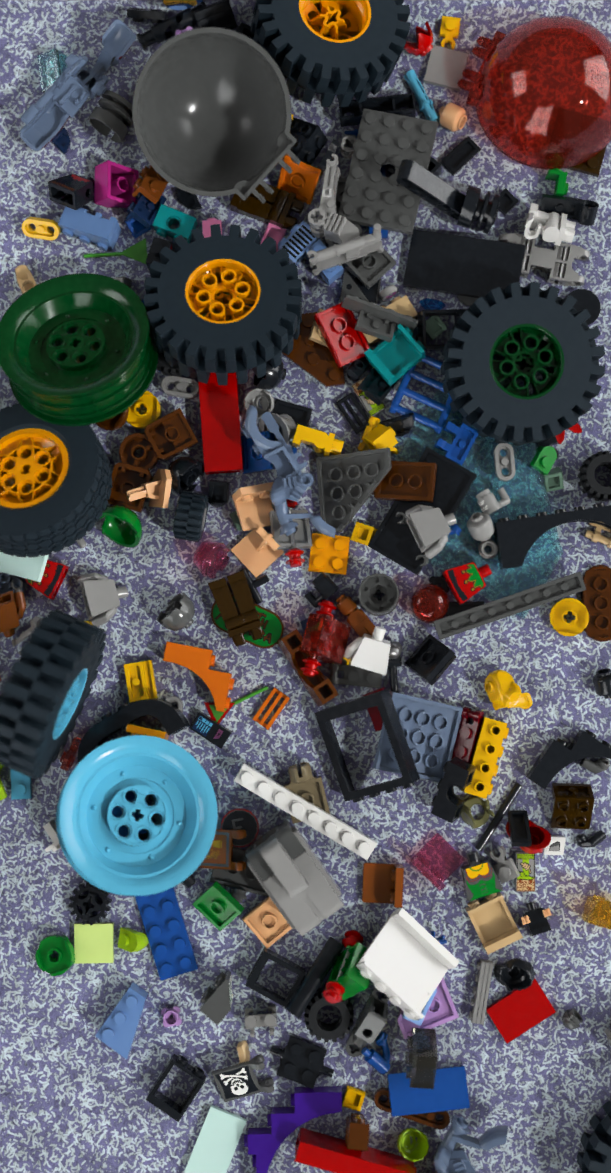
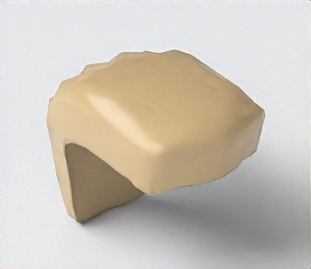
M19 265L15 268L16 279L22 294L37 285L26 265Z
M243 1040L236 1047L239 1055V1064L250 1060L247 1041Z

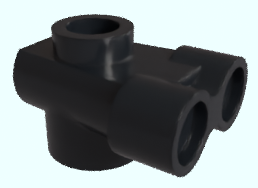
M364 356L351 363L346 371L347 377L352 381H358L373 366Z

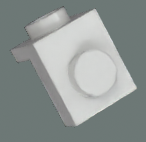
M52 820L43 826L54 842L45 849L46 852L51 849L55 852L61 847L57 836L56 822L54 823Z

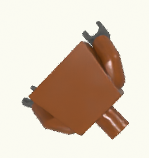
M21 579L19 587H15L13 580L11 581V586L15 589L16 593H13L12 590L0 594V633L3 632L5 637H11L15 634L14 628L20 625L19 620L23 618L26 609L24 592H21L23 586Z

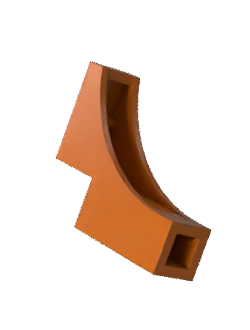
M167 642L163 661L181 665L196 673L208 686L215 702L216 711L225 712V709H229L231 698L228 697L229 690H233L235 679L232 678L230 673L210 670V666L214 667L216 660L213 650Z

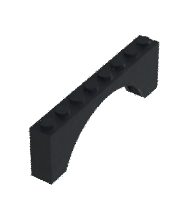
M598 503L589 509H586L585 506L574 507V511L569 512L566 509L555 510V514L549 515L546 511L536 513V517H528V514L517 516L516 520H509V517L498 519V522L494 523V535L498 547L497 553L500 570L522 566L529 549L535 541L545 532L558 525L570 522H589L611 530V505L605 506L604 503Z

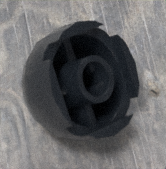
M283 361L277 368L272 367L266 362V375L257 378L254 373L255 388L270 390L278 386L281 380H284L286 377Z
M183 456L172 461L168 467L172 477L171 488L180 495L183 491L193 492L198 485L194 484L199 475H204V465L189 456Z

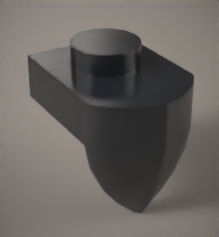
M210 480L208 503L211 506L220 508L228 503L230 482Z

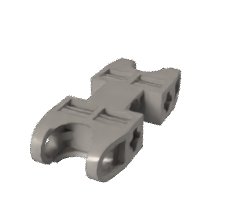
M505 233L499 236L498 241L522 245L526 243L521 277L527 278L530 270L539 269L544 273H548L547 283L562 286L584 285L585 278L579 276V273L573 270L572 262L574 259L589 260L590 253L587 250L561 242L560 246L554 245L553 250L536 247V238L526 240L524 234Z

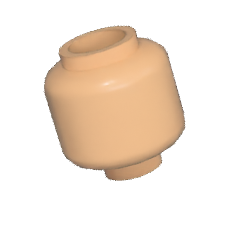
M448 103L439 110V123L442 127L456 132L465 126L467 115L463 107L454 103Z

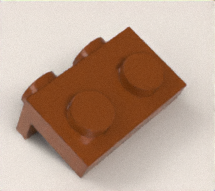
M151 165L149 167L145 166L139 174L141 178H138L133 185L135 189L132 196L136 197L140 192L156 204L163 194L168 181L157 173Z

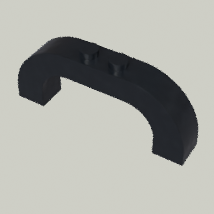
M145 699L130 705L125 703L117 708L118 712L114 714L110 712L102 716V721L87 731L79 745L78 764L90 752L101 746L108 737L127 727V724H132L144 716L157 718L169 736L178 733L190 725L184 714L167 701Z

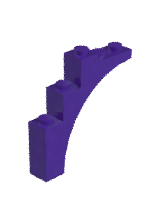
M314 1086L313 1089L310 1087H295L294 1093H291V1106L295 1107H272L271 1114H267L268 1127L248 1128V1134H244V1147H248V1155H252V1166L256 1167V1173H268L270 1163L277 1149L286 1137L299 1126L311 1119L326 1114L342 1112L341 1086Z

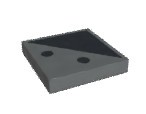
M345 269L339 303L343 302L348 294L377 304L381 279L370 289H367L357 277L355 278Z

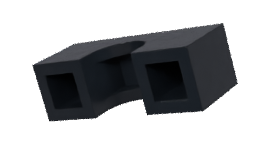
M457 757L445 763L443 767L444 776L437 785V789H439L438 794L431 803L433 806L432 814L450 823L459 818L465 801L455 795L453 787L458 786L464 789L470 785L476 766Z

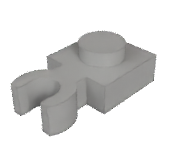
M503 846L498 848L500 855H497L494 850L490 851L491 858L497 862L493 865V868L501 884L520 876L512 857L506 859V850Z

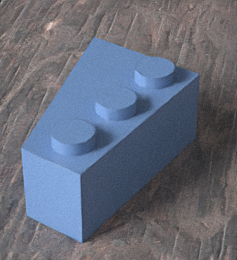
M65 206L58 222L64 235L80 237L79 240L86 244H90V242L95 243L103 251L108 249L114 250L122 231L115 217H111L108 220L101 218L102 214L98 212L93 215L84 208L74 210Z
M134 982L131 983L95 1035V1037L125 1059L130 1054L148 996V992Z

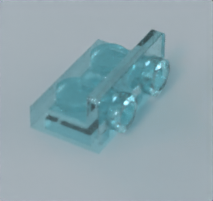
M52 49L37 56L41 92L43 93L48 90L67 68L65 63L67 56L57 49Z

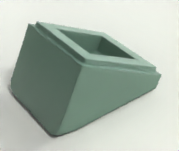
M559 467L552 468L548 475L541 474L545 493L564 489L563 474Z

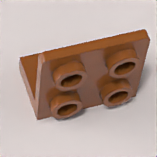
M365 862L363 864L362 901L368 903H390L394 905V908H402L403 865Z

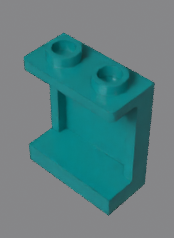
M401 324L397 325V330L394 332L391 342L384 340L374 350L369 348L364 352L368 362L389 386L394 384L426 357L424 345L419 340L415 341L411 330L407 326L403 327Z

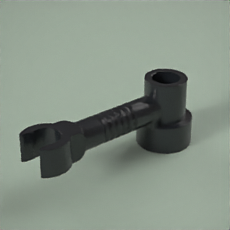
M401 655L396 659H389L387 668L390 670L391 691L399 693L397 667H401Z

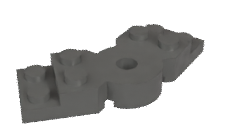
M339 178L336 194L337 214L339 213L347 178ZM354 224L360 232V237L365 236L366 234L362 233L360 225ZM325 239V245L327 248L334 246L333 244H338L334 243V241ZM384 249L382 253L375 251L342 265L355 278L357 277L367 289H370L396 265V261Z

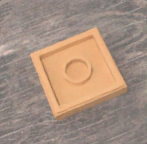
M269 896L242 918L267 949L292 929Z

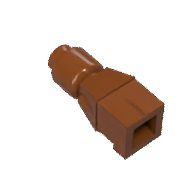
M343 594L335 600L337 608L343 616H348L346 621L359 637H362L363 634H373L374 624L362 609H356L357 604L350 596Z

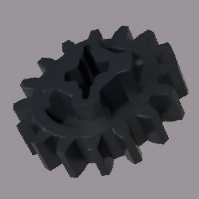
M88 882L86 887L81 883L79 889L75 888L73 890L75 895L69 897L73 902L68 907L74 909L70 914L77 915L76 921L80 918L83 919V925L87 921H89L90 925H93L95 920L97 923H100L102 921L101 917L106 918L108 915L105 911L111 910V907L107 905L112 902V899H107L110 893H104L103 890L91 886ZM85 891H90L87 896L80 895ZM97 894L100 895L102 901L99 900ZM92 897L91 900L93 905L88 910L89 903H87V901ZM93 911H100L98 914L91 916Z

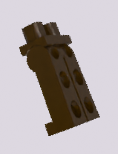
M262 185L256 188V191L265 197L266 201L264 204L253 193L245 201L236 193L233 195L230 202L231 211L267 224L277 225L282 229L291 230L297 224L298 219L290 216L291 211L301 214L304 209V202L297 199L295 193H289L271 185L269 186L274 190L272 195Z
M240 571L227 576L240 613L237 611L225 577L208 583L228 630V636L232 638L236 647L246 644L243 634L249 631L253 641L263 638L261 628L263 625L259 619L245 572Z

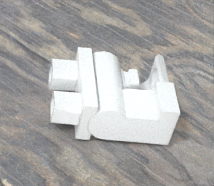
M531 203L525 220V238L531 240L541 234L544 241L554 242V245L560 246L561 241L571 244L575 235L576 222L567 220V214L562 213L560 216L556 212H543L538 210L539 205Z

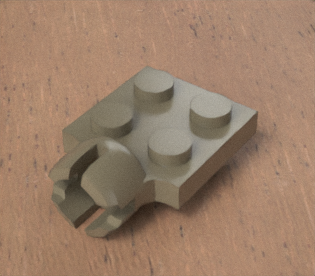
M307 762L300 763L301 774L298 772L297 764L290 766L288 769L290 783L283 786L330 814L321 776H314L311 766ZM291 815V819H292V823H293V824H294V823H298V822H302V821H300L299 819H297V818H295L294 816Z

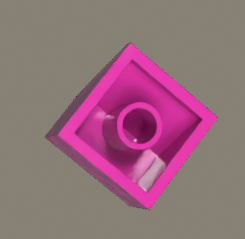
M109 160L95 166L94 204L107 208H127L132 201H136L132 193L135 189L133 185L139 178V171Z

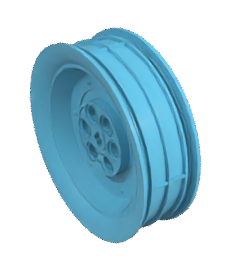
M125 736L106 742L94 749L80 761L69 775L57 804V836L63 854L69 864L91 885L117 895H152L166 891L183 882L205 859L216 832L218 819L217 801L213 786L205 770L185 749L173 742L154 736ZM126 792L134 793L135 800L133 802H128L125 799ZM147 795H151L154 798L152 806H148L145 803ZM113 807L121 809L122 815L119 818L112 815ZM136 810L138 815H141V818L137 819V821L132 816V813H135ZM153 814L160 816L161 821L159 825L152 823L151 817ZM120 826L127 827L128 834L126 837L119 835L118 829ZM141 829L148 833L145 841L140 840L138 837V832Z

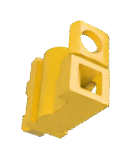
M298 424L292 446L297 448L300 447L301 443L311 445L316 453H324L323 456L325 457L329 456V454H341L344 441L334 439L335 434L333 433L328 435L323 431Z

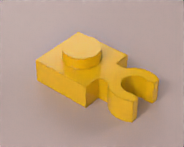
M442 16L439 37L445 38L441 41V47L449 43L451 44V49L454 50L455 41L453 38L458 39L461 18Z

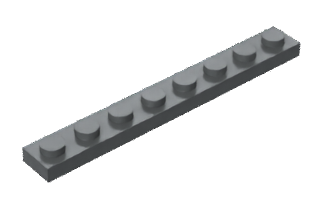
M577 572L433 621L438 638L441 640L587 589L581 573Z

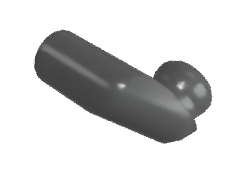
M583 758L580 766L597 774L607 770L610 767V761L607 758L595 761Z

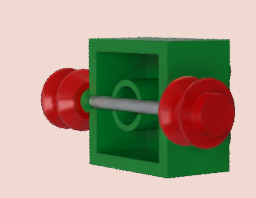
M356 930L345 932L342 944L346 950L340 953L335 961L326 983V990L323 991V996L329 1003L335 1004L354 997L360 991L366 990L370 984V980L363 977L360 970L356 967V964L368 949L360 944L363 942V937Z

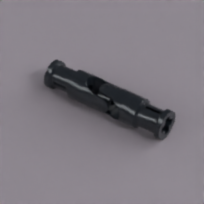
M201 2L200 5L192 9L188 8L150 27V30L142 34L138 33L136 36L143 50H146L148 46L156 42L159 44L171 38L178 29L183 30L187 26H195L196 19L193 11L206 7L205 2ZM169 27L171 31L165 32L166 29Z

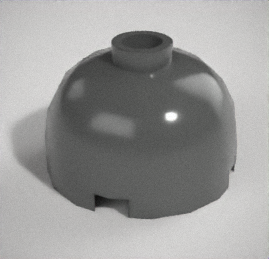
M179 593L168 603L170 605L165 613L161 611L157 618V621L162 626L173 631L181 630L184 627L187 629L194 622L192 619L195 614L193 602L185 593H182V595Z

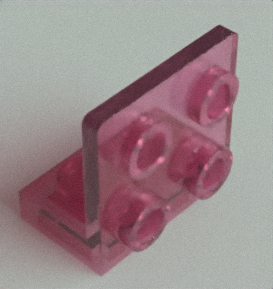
M436 833L410 859L412 864L439 891L446 886L444 881L464 862V858L439 833Z

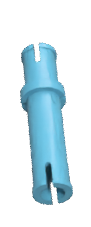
M410 70L406 72L404 78L412 93H414V97L419 104V110L423 112L427 120L438 122L440 117L433 107L434 103L427 96L415 71Z

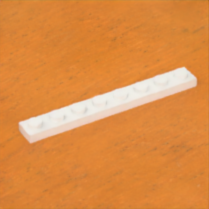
M245 763L234 778L236 783L368 860L377 845V842Z

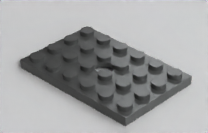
M364 108L338 215L345 216L353 224L373 227L378 223L381 225V229L412 235L421 197L400 185L396 179L401 161L404 159L412 160L428 170L439 123ZM386 164L393 165L396 170L390 177H384L380 172L381 168Z

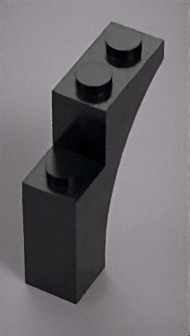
M579 730L568 748L566 747L568 744L563 740L551 738L526 777L543 789H546L559 771L577 760L588 757L611 759V745L604 740L602 742L596 740L597 735L589 730Z

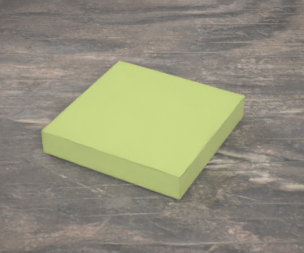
M114 922L94 923L93 925H90V923H85L84 925L82 923L74 924V964L114 962Z

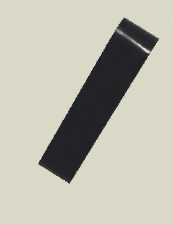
M408 159L402 160L396 181L451 218L459 220L466 196L418 163Z

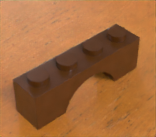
M297 629L277 641V644L318 707L339 695L330 679L323 675L318 668H316V671L319 674L314 675V677L306 676L300 670L301 667H305V663L302 660L311 658L306 642Z

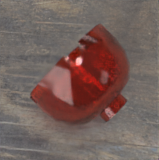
M429 583L421 585L415 590L411 597L410 605L412 613L417 619L422 622L433 623V621L442 619L445 616L450 601L448 594L442 587Z

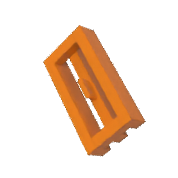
M274 687L253 717V720L269 730L290 698ZM277 693V698L272 703L264 717L260 720L258 717L260 716L266 705L269 703L273 695ZM281 697L284 698L285 700L282 702L274 716L271 718L269 723L266 724L265 720L268 718L276 704L279 702Z

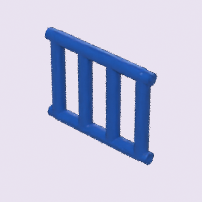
M427 355L421 360L441 370L443 362ZM415 365L404 374L389 412L393 414L397 412L401 415L412 413L413 411L399 405L403 395L442 412L438 422L413 412L415 421L435 429L434 432L440 434L451 411L449 404L453 400L449 394L444 405L407 388L410 379L414 378L444 392V383L415 371Z

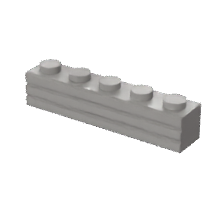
M480 959V962H477L478 974H475L476 987H473L474 999H471L472 1011H469L471 1023L484 1025L494 964L492 961Z

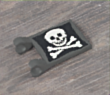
M257 1055L247 1062L212 1071L224 1102L260 1092H274V1080L268 1077L259 1083L254 1070H263L265 1068L263 1055Z

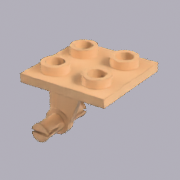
M262 526L258 529H253L231 549L234 555L256 578L284 553L282 549H278L280 545L272 538L273 535L269 534Z

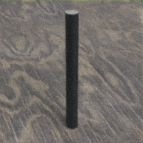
M517 782L515 783L475 846L476 849L482 852L522 789V785Z

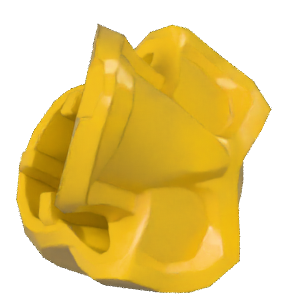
M495 670L485 678V691L495 710L506 707L508 709H529L532 706L530 694L527 692L521 693L520 687L507 671Z

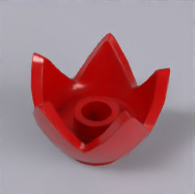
M428 21L425 23L427 31L416 26V43L406 41L404 49L408 53L415 56L420 54L423 57L433 48V34Z

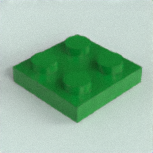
M217 881L192 904L219 931L224 929L244 910V907Z

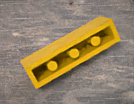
M487 717L483 718L471 764L476 766V770L471 784L462 789L464 793L485 799L487 795L491 794L493 784H491L492 777L496 776L498 771L497 759L498 757L501 758L504 747L501 745L509 732L507 723Z

